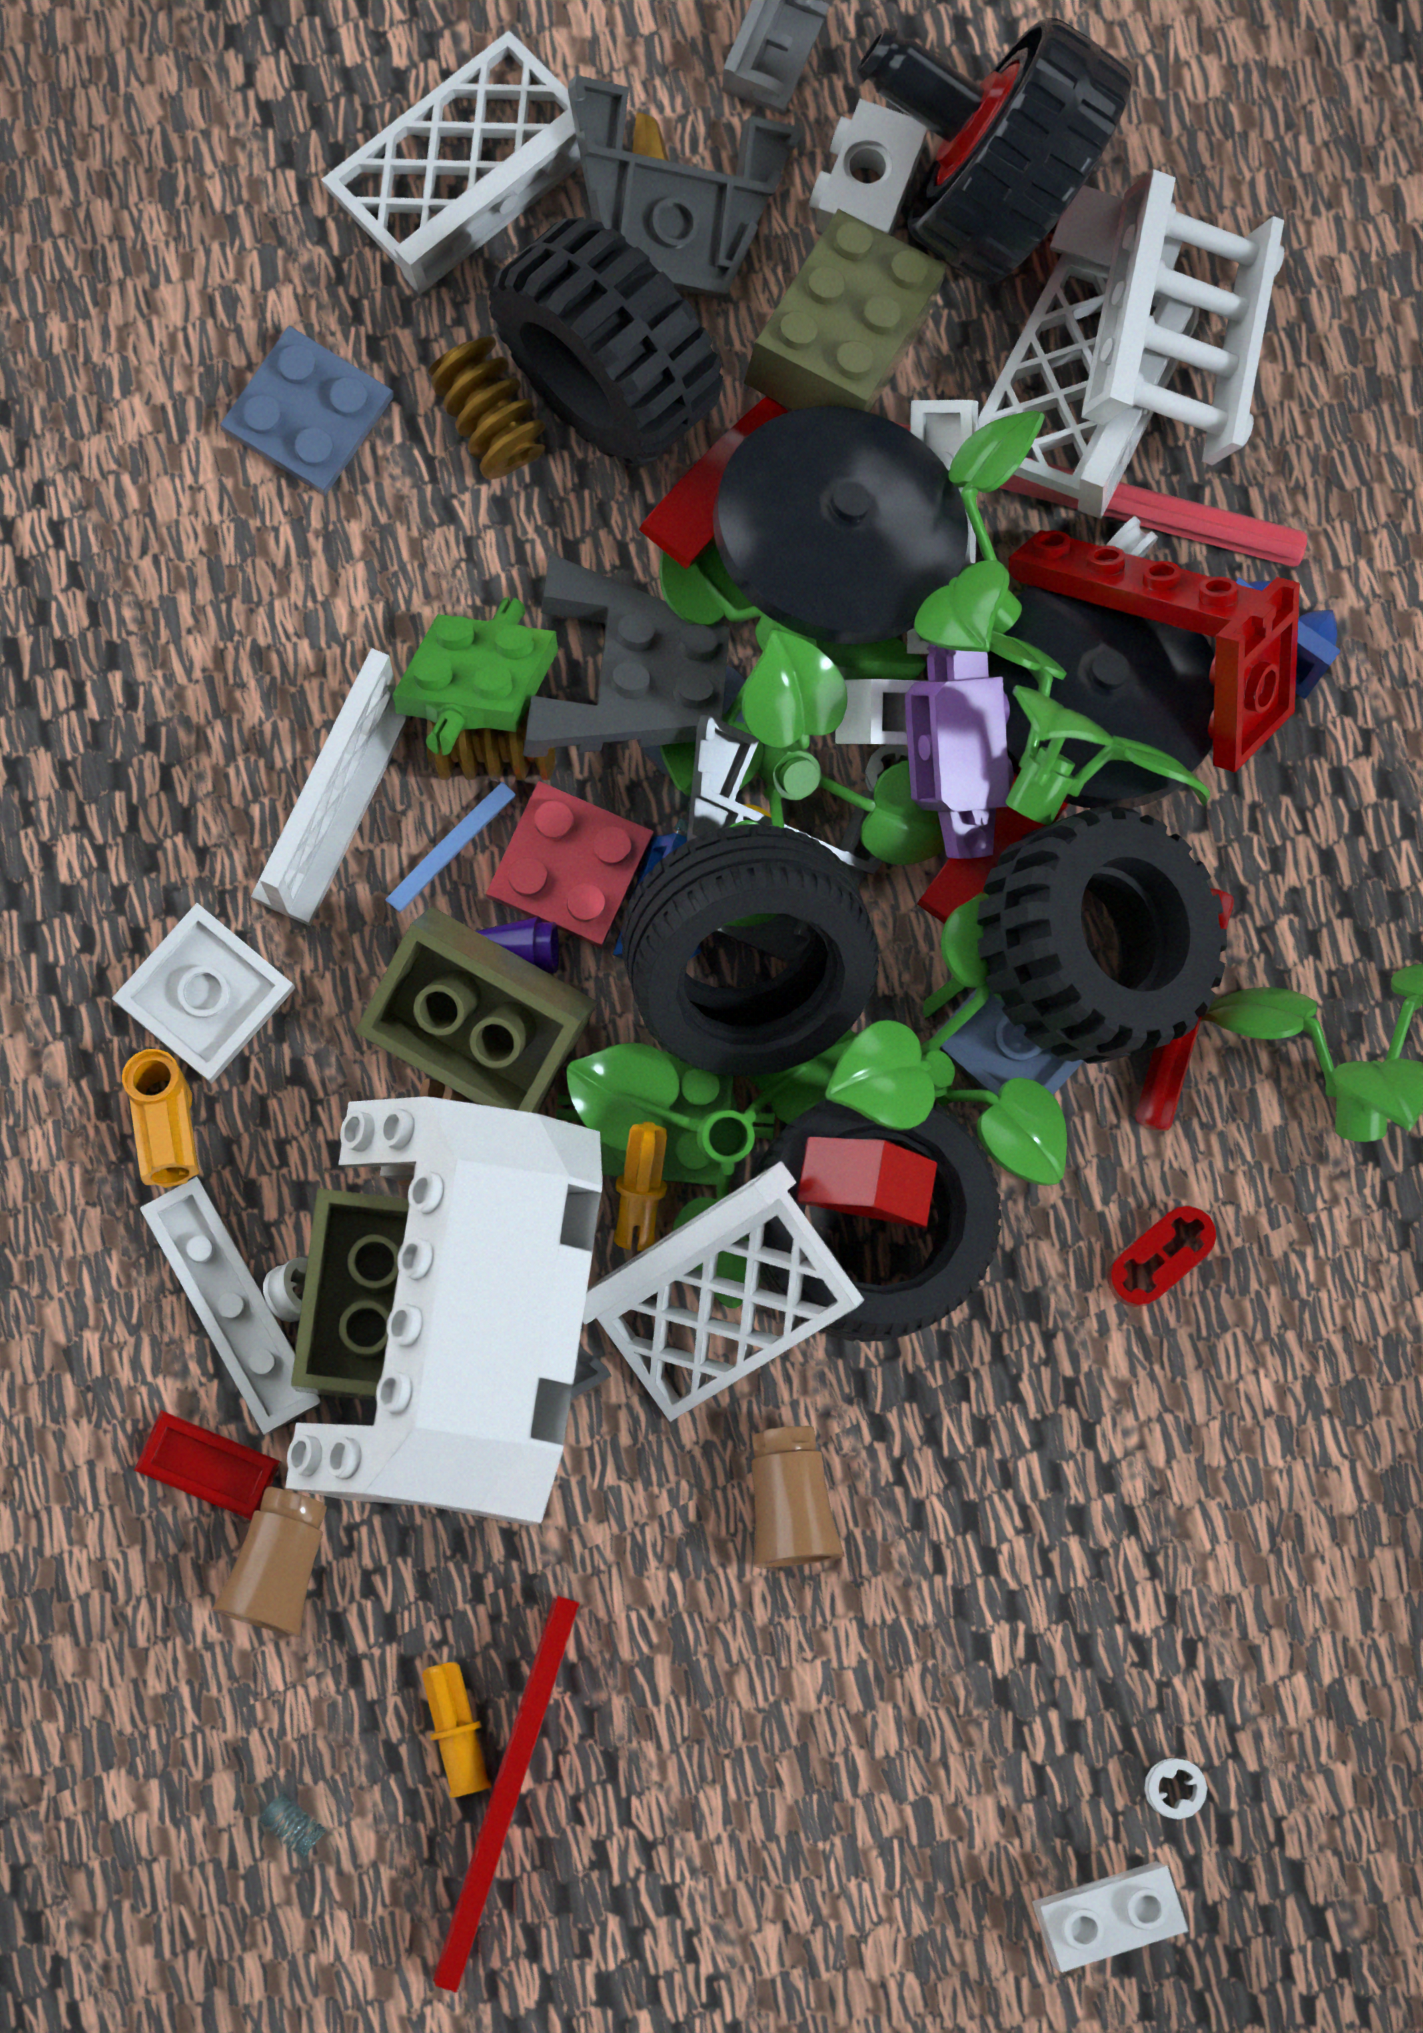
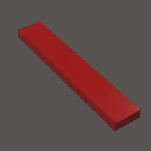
M557 1596V1599L553 1598L434 1974L433 1982H435L434 1986L455 1993H457L579 1609V1602Z

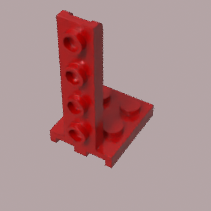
M1040 529L1008 557L1009 572L1018 582L1216 638L1215 657L1209 674L1210 683L1215 686L1214 710L1208 725L1209 737L1213 739V766L1236 772L1295 712L1299 582L1276 577L1266 588L1260 591L1239 585L1227 577L1206 576L1181 569L1173 562L1152 561L1127 554L1115 546H1098L1073 539L1066 533L1055 530L1044 531Z

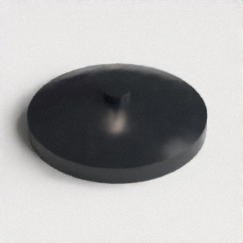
M836 406L809 407L794 410L767 421L748 435L731 456L719 483L714 501L713 526L716 545L728 574L739 590L754 606L775 622L801 635L820 641L839 644L873 643L899 636L914 629L915 617L923 602L936 590L949 585L952 578L959 576L966 556L968 545L966 510L959 488L950 481L949 471L933 450L907 429L893 421L863 410Z
M1032 586L1016 596L1022 605L1021 614L1014 625L1003 634L1033 645L1051 657L1066 671L1067 674L1064 680L1053 676L1049 695L1051 699L1058 702L1065 709L1076 711L1089 718L1112 737L1116 735L1150 745L1172 756L1192 774L1198 770L1213 746V739L1208 734V725L1214 710L1215 686L1210 683L1209 674L1215 655L1203 634L1036 586ZM990 650L987 652L989 677H1003V691L1008 698L1010 708L1009 719L1006 724L1007 755L1012 762L1013 772L1019 775L1022 768L1018 764L1026 749L1031 722L1013 691L1016 685L1038 692L1039 685L1026 667L1009 661ZM1066 737L1059 754L1075 763L1071 775L1075 776L1106 745ZM1051 739L1040 740L1038 751L1040 747L1048 748ZM1110 760L1084 784L1078 797L1067 794L1063 802L1090 809L1101 806L1106 809L1116 806L1134 808L1162 799L1185 783L1145 769L1133 762Z

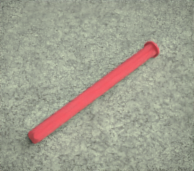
M893 421L894 423L907 429L909 432L911 431L910 425ZM1046 462L1049 467L1071 475L1075 471L1074 469ZM1012 475L999 487L1078 509L1079 499ZM1122 482L1118 483L1103 516L1128 522L1135 516L1141 521L1140 526L1292 567L1300 564L1307 546V534L1304 531Z

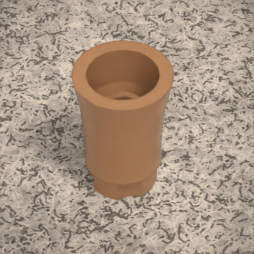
M787 1426L767 1429L752 1434L755 1459L751 1460L756 1523L754 1567L762 1569L822 1563L844 1557V1551L833 1520L827 1492L822 1452L816 1451L814 1427Z
M267 1487L260 1511H254L240 1553L212 1610L253 1626L288 1636L300 1637L307 1589L314 1560L323 1535V1531L319 1530L324 1519L327 1506L318 1500L280 1488Z

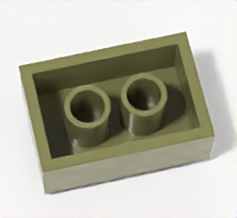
M838 209L756 340L743 384L793 410L809 407L836 406L863 410L870 413L933 308L948 265Z
M432 906L410 924L355 1033L480 1105L537 1113L542 1108L598 1002Z
M317 1188L291 1387L295 1391L377 1401L376 1392L379 1381L382 1378L388 1342L387 1323L393 1310L399 1273L398 1255L404 1242L409 1211L408 1199Z

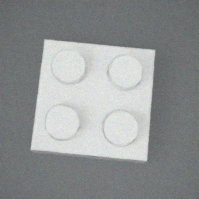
M196 903L112 999L119 1007L212 1084L294 991L295 986L201 905Z

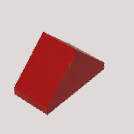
M808 1137L796 1203L925 1228L927 1226L937 1162L885 1140Z

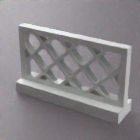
M507 31L322 178V183L346 212L401 268L404 278L421 295L582 165L568 89L510 31ZM509 54L523 68L521 85L489 84L490 69ZM532 78H533L539 85H531ZM479 79V84H473L476 80ZM454 98L477 99L475 122L442 121L443 107ZM487 100H520L518 122L486 123ZM530 101H556L565 111L550 124L527 123ZM432 116V121H426ZM407 135L430 136L428 159H395L396 144ZM440 137H473L470 161L438 160ZM483 138H515L514 153L503 162L481 161ZM385 154V159H379V157ZM361 172L383 174L380 197H354L344 185ZM393 175H426L423 198H391ZM436 175L469 176L467 190L456 199H434ZM370 212H378V221ZM389 213H421L420 228L399 244L387 231Z
M1063 252L978 417V430L992 421L1009 415L1028 411L1043 412L1057 407L1066 429L1035 439L1025 459L1013 475L1079 499L1078 511L1101 519L1154 412L1134 405L1104 425L1093 421L1079 425L1076 424L1067 403L1085 397L1088 381L1060 389L1051 368L1081 358L1088 374L1090 373L1096 337L1085 341L1076 320L1102 311L1110 268ZM1070 275L1094 284L1099 296L1069 306L1062 289ZM1155 291L1151 304L1156 307L1152 315L1154 317V324L1191 337L1198 323L1199 307ZM1056 303L1059 310L1051 312ZM1066 324L1074 345L1044 354L1037 339L1040 332ZM1144 348L1139 372L1143 374L1144 381L1166 388L1179 360ZM1031 352L1034 358L1027 360ZM1041 372L1050 393L1019 403L1012 388L1015 381ZM1005 401H1007L1009 407L1002 409ZM1092 436L1088 445L1086 446L1084 438ZM1073 442L1080 457L1073 475L1047 465L1042 454L1043 452Z
M371 648L251 895L253 901L308 926H311L411 718L408 715L396 714L393 699L396 684L389 655Z
M782 1161L605 1275L587 1289L582 1322L586 1325L597 1318L670 1422L852 1311L864 1301L787 1190L796 1181ZM778 1215L793 1237L792 1254L763 1246L765 1222ZM750 1233L749 1242L740 1240V1238ZM720 1251L747 1258L745 1284L716 1276L718 1253ZM761 1262L790 1270L787 1296L758 1288ZM703 1263V1271L694 1269ZM804 1274L823 1279L838 1301L828 1307H823L801 1300ZM675 1280L701 1287L699 1313L671 1305L672 1285ZM658 1292L657 1300L649 1298L650 1296ZM715 1292L743 1299L741 1325L712 1317ZM757 1304L786 1312L783 1335L779 1337L754 1329ZM632 1309L655 1316L653 1341L637 1337L621 1315ZM799 1316L808 1318L798 1325ZM669 1321L697 1329L695 1354L667 1346ZM711 1333L739 1341L736 1364L731 1365L708 1358ZM752 1345L760 1347L759 1350L752 1353ZM665 1361L693 1370L691 1392L679 1398L664 1376ZM707 1374L715 1376L706 1382Z

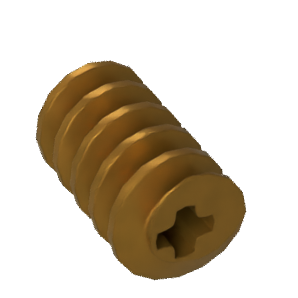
M485 336L457 345L439 357L428 370L429 375L433 376L431 384L434 392L445 397L443 405L446 413L452 417H458L455 423L456 430L460 436L470 438L467 444L471 456L482 459L479 465L480 471L489 480L502 478L536 460L545 448V445H536L534 439L545 429L543 420L537 419L527 423H523L521 420L533 408L532 401L525 398L511 402L509 399L521 387L519 379L513 377L499 382L497 378L507 369L509 365L506 357H497L488 361L485 358L496 347L497 341L494 336Z
M528 708L516 732L492 728L465 729L460 732L452 751L447 755H442V749L438 755L427 747L428 766L430 762H434L440 780H449L455 763L459 762L465 779L474 780L481 762H485L491 780H500L506 762H510L516 779L525 780L531 763L535 762L542 780H550L555 768V747L549 748L547 756H523ZM428 719L427 736L436 724Z

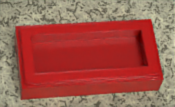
M161 1410L134 1471L252 1520L254 1511H260L265 1490L267 1487H271L281 1461Z

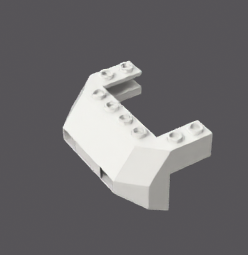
M427 1096L349 1102L347 1116L343 1121L340 1132L342 1146L338 1165L348 1168L381 1166L380 1176L397 1181L412 1180L408 1192L409 1211L404 1242L398 1255L399 1273L393 1310L387 1323L388 1342L383 1373L376 1392V1417L374 1426L296 1423L294 1438L287 1454L288 1475L285 1488L349 1501L423 1505L528 1526L539 1524L542 1522L564 1446L602 1192L600 1131L536 1113Z

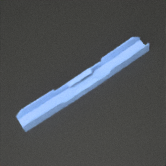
M502 781L419 863L385 899L386 902L401 913L435 876L514 799L516 794Z

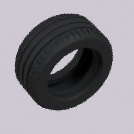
M747 824L721 828L698 836L684 843L660 860L654 866V869L643 878L644 880L639 883L635 890L636 893L628 903L629 907L626 909L625 921L621 929L622 956L639 1013L646 1029L658 1041V1044L667 1050L670 1055L679 1058L680 1061L687 1065H692L694 1068L721 1075L754 1077L779 1073L806 1063L832 1047L855 1024L874 991V983L878 976L877 969L879 968V946L862 897L849 869L841 862L837 854L833 853L827 846L821 845L814 837H808L807 834L794 832V830L786 827ZM756 913H784L805 921L812 926L810 942L797 961L773 978L743 988L713 987L694 980L686 972L687 962L700 942L725 923Z
M828 1099L822 1100L790 1123L763 1154L760 1164L753 1174L754 1178L782 1161L796 1181L787 1190L795 1203L808 1137L885 1140L937 1162L932 1191L938 1215L935 1246L921 1270L907 1281L886 1286L855 1282L850 1279L864 1301L855 1309L818 1332L822 1334L827 1332L831 1337H840L848 1341L860 1340V1342H879L907 1336L936 1323L956 1310L979 1286L978 1282L984 1279L987 1268L994 1259L992 1253L997 1250V1236L1000 1235L1001 1226L998 1225L999 1220L1002 1219L1001 1209H999L1001 1199L1000 1194L996 1190L999 1186L996 1178H993L992 1172L994 1171L991 1163H987L985 1159L987 1154L977 1145L979 1142L976 1137H971L968 1133L969 1129L963 1123L960 1125L952 1113L948 1115L944 1112L945 1108L937 1104L933 1105L926 1120L920 1125L908 1130H895L881 1126L847 1106ZM796 1203L805 1215L806 1205ZM778 1215L765 1222L763 1246L792 1254L793 1237ZM761 1262L760 1278L768 1286V1291L787 1296L790 1270ZM804 1274L801 1300L823 1307H828L838 1301L823 1279ZM799 1316V1318L802 1319L801 1323L808 1319Z

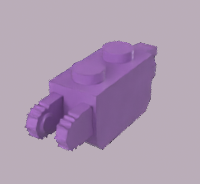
M929 643V647L926 648L929 650V655L927 656L928 681L915 682L904 696L911 799L922 810L938 811L948 858L970 859L993 855L996 808L1008 806L1005 800L1010 793L1014 778L1012 762L1007 755L1006 724L1009 719L1010 708L1008 698L1003 691V677H989L987 652L949 650Z

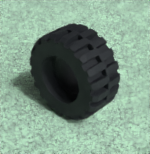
M575 217L561 219L501 269L493 279L489 293L491 317L497 322L496 330L501 341L507 344L510 349V356L516 366L524 371L530 380L529 384L539 396L542 395L552 406L551 410L562 421L566 420L575 429L577 435L586 442L591 441L597 446L598 451L606 456H616L619 462L625 464L634 463V465L655 461L717 405L723 386V376L720 374L721 363L719 356L711 349L712 340L706 328L700 326L695 318L696 312L687 299H682L673 286L675 284L663 271L659 272L650 262L648 255L638 246H631L626 242L625 236L615 229H605L602 222L592 218Z
M1102 806L1092 808L1023 835L1020 841L1010 844L999 856L998 867L990 870L983 887V892L989 895V897L979 902L977 925L983 926V937L977 940L980 960H987L991 975L986 976L985 979L993 995L1000 994L1005 1003L1001 1010L1014 1026L1022 1024L1027 1028L1024 1033L1027 1039L1041 1049L1051 1047V1053L1056 1057L1071 1062L1083 1060L1087 1064L1104 1063L1170 1044L1171 1040L1185 1036L1195 1028L1199 1017L1205 1016L1216 996L1211 988L1220 986L1226 963L1219 960L1220 952L1225 951L1227 948V929H1220L1218 914L1224 911L1219 894L1213 896L1208 886L1207 880L1212 877L1203 862H1195L1189 855L1192 847L1176 833L1167 835V825L1148 814L1140 817V813L1131 808L1119 806L1110 809ZM1085 888L1097 896L1106 906L1119 931L1123 960L1118 983L1112 980L1099 967L1087 946L1081 922V905Z

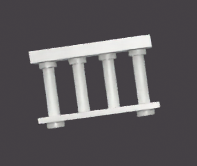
M1153 169L1124 194L1081 417L1104 425L1126 409H1130L1134 405L1140 406L1207 431L1202 462L1214 465L1238 449H1241L1248 441L1252 432L1254 420L1253 415L1249 411L1273 280L1284 258V248L1280 245L1284 220L1273 216L1244 238L1176 211L1175 204L1171 203L1176 178ZM1168 235L1237 262L1238 268L1233 293L1166 268L1165 261L1160 258L1164 237ZM1155 291L1228 318L1223 349L1154 324V317L1150 315ZM1148 348L1217 374L1212 406L1144 381L1143 374L1139 372L1143 349Z

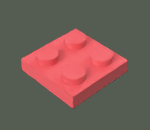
M538 781L490 883L486 897L529 917L539 916L542 922H555L557 929L602 948L648 849L654 831Z

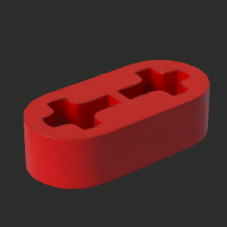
M1192 1206L1177 1207L1163 1216L1124 1250L1110 1265L1107 1277L1109 1288L1114 1297L1124 1305L1142 1307L1154 1302L1206 1258L1214 1248L1217 1236L1215 1225L1210 1216L1203 1210ZM1175 1220L1183 1226L1191 1222H1195L1199 1226L1201 1231L1196 1235L1195 1240L1200 1248L1196 1252L1189 1246H1185L1169 1257L1162 1249L1176 1235V1231L1171 1225ZM1154 1256L1161 1266L1147 1279L1153 1289L1148 1294L1140 1287L1129 1292L1123 1285V1282L1128 1277V1272L1123 1266L1129 1261L1133 1266L1139 1267Z

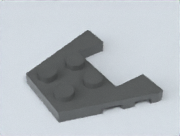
M576 75L569 81L568 95L592 219L602 222L605 229L613 228L624 235L626 242L631 246H638L650 257V262L658 271H663L675 284L673 287L676 291L719 300L730 289L759 227L757 226L758 220L769 197L774 194L782 178L781 171L790 152L797 146L801 137L802 127L749 116L742 122L736 176L644 156L622 149L629 87Z
M549 555L541 613L605 624L597 706L531 696L523 756H547L548 750L551 747L576 745L578 753L601 751L603 742L637 739L639 747L696 742L697 724L701 715L712 716L722 721L730 628L718 623L710 627L701 624L691 625L676 615L666 601L559 556Z
M701 715L697 724L687 842L698 836L717 829L727 828L744 820H752L760 825L772 826L770 817L735 801L759 740L749 733L708 715ZM862 790L861 796L874 800L873 791ZM855 807L839 848L821 840L818 841L821 845L827 846L833 853L837 854L841 862L849 869L858 887L867 874L873 875L884 861L873 856L863 846L860 839V830L870 812ZM784 824V826H785L786 828L792 829V830H794V832H801V831H799V830H797V829H794V828H792V827H790V826ZM780 913L765 923L753 926L722 925L715 931L788 964H793L810 942L812 926L805 921Z

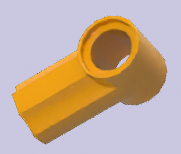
M146 1049L132 1056L122 1071V1083L130 1100L140 1177L145 1185H158L164 1188L186 1184L191 1177L199 1174L190 1114L192 1092L176 1060L168 1052L160 1049ZM159 1081H170L167 1088L161 1093L145 1095L147 1089L152 1084Z

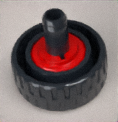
M1048 17L1030 27L1002 57L983 82L978 85L913 39H900L897 37L898 29L885 28L872 42L859 63L857 73L861 82L864 83L867 79L870 80L877 94L943 139L937 155L923 177L912 201L907 220L909 233L916 241L940 259L976 282L988 285L995 284L1012 273L1034 251L1067 210L1090 176L1125 110L1132 85L1130 71L1125 64L1086 35L1058 18Z

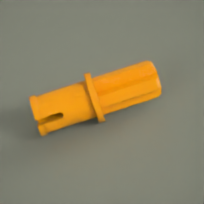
M644 1121L643 1124H635L630 1128L624 1174L620 1175L616 1180L615 1188L621 1196L613 1240L619 1247L631 1250L634 1226H638L637 1251H644L655 1243L654 1232L659 1199L665 1197L667 1192V1185L662 1180L668 1133L665 1128L655 1125L654 1122Z
M447 1662L425 1669L422 1673V1679L436 1731L430 1734L431 1741L438 1740L450 1787V1798L492 1787L487 1777L476 1729L482 1727L481 1722L473 1721L460 1666L457 1662Z

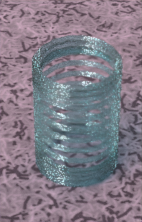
M283 1791L259 1817L258 1822L267 1828L287 1807L288 1810L272 1825L269 1832H272L290 1812L293 1813L274 1833V1836H277L295 1816L298 1817L279 1836V1840H282L301 1819L302 1822L286 1837L283 1844H286L304 1824L307 1825L288 1845V1848H291L309 1828L312 1829L293 1848V1852L301 1859H304L315 1843L326 1833L327 1828H324L321 1823L315 1826L317 1819L311 1821L312 1815L306 1817L307 1811L301 1814L303 1807L297 1809L298 1803L292 1805L293 1799L289 1800V1796L284 1794Z

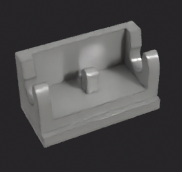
M752 0L723 68L722 92L784 115L828 13L829 4L821 0Z

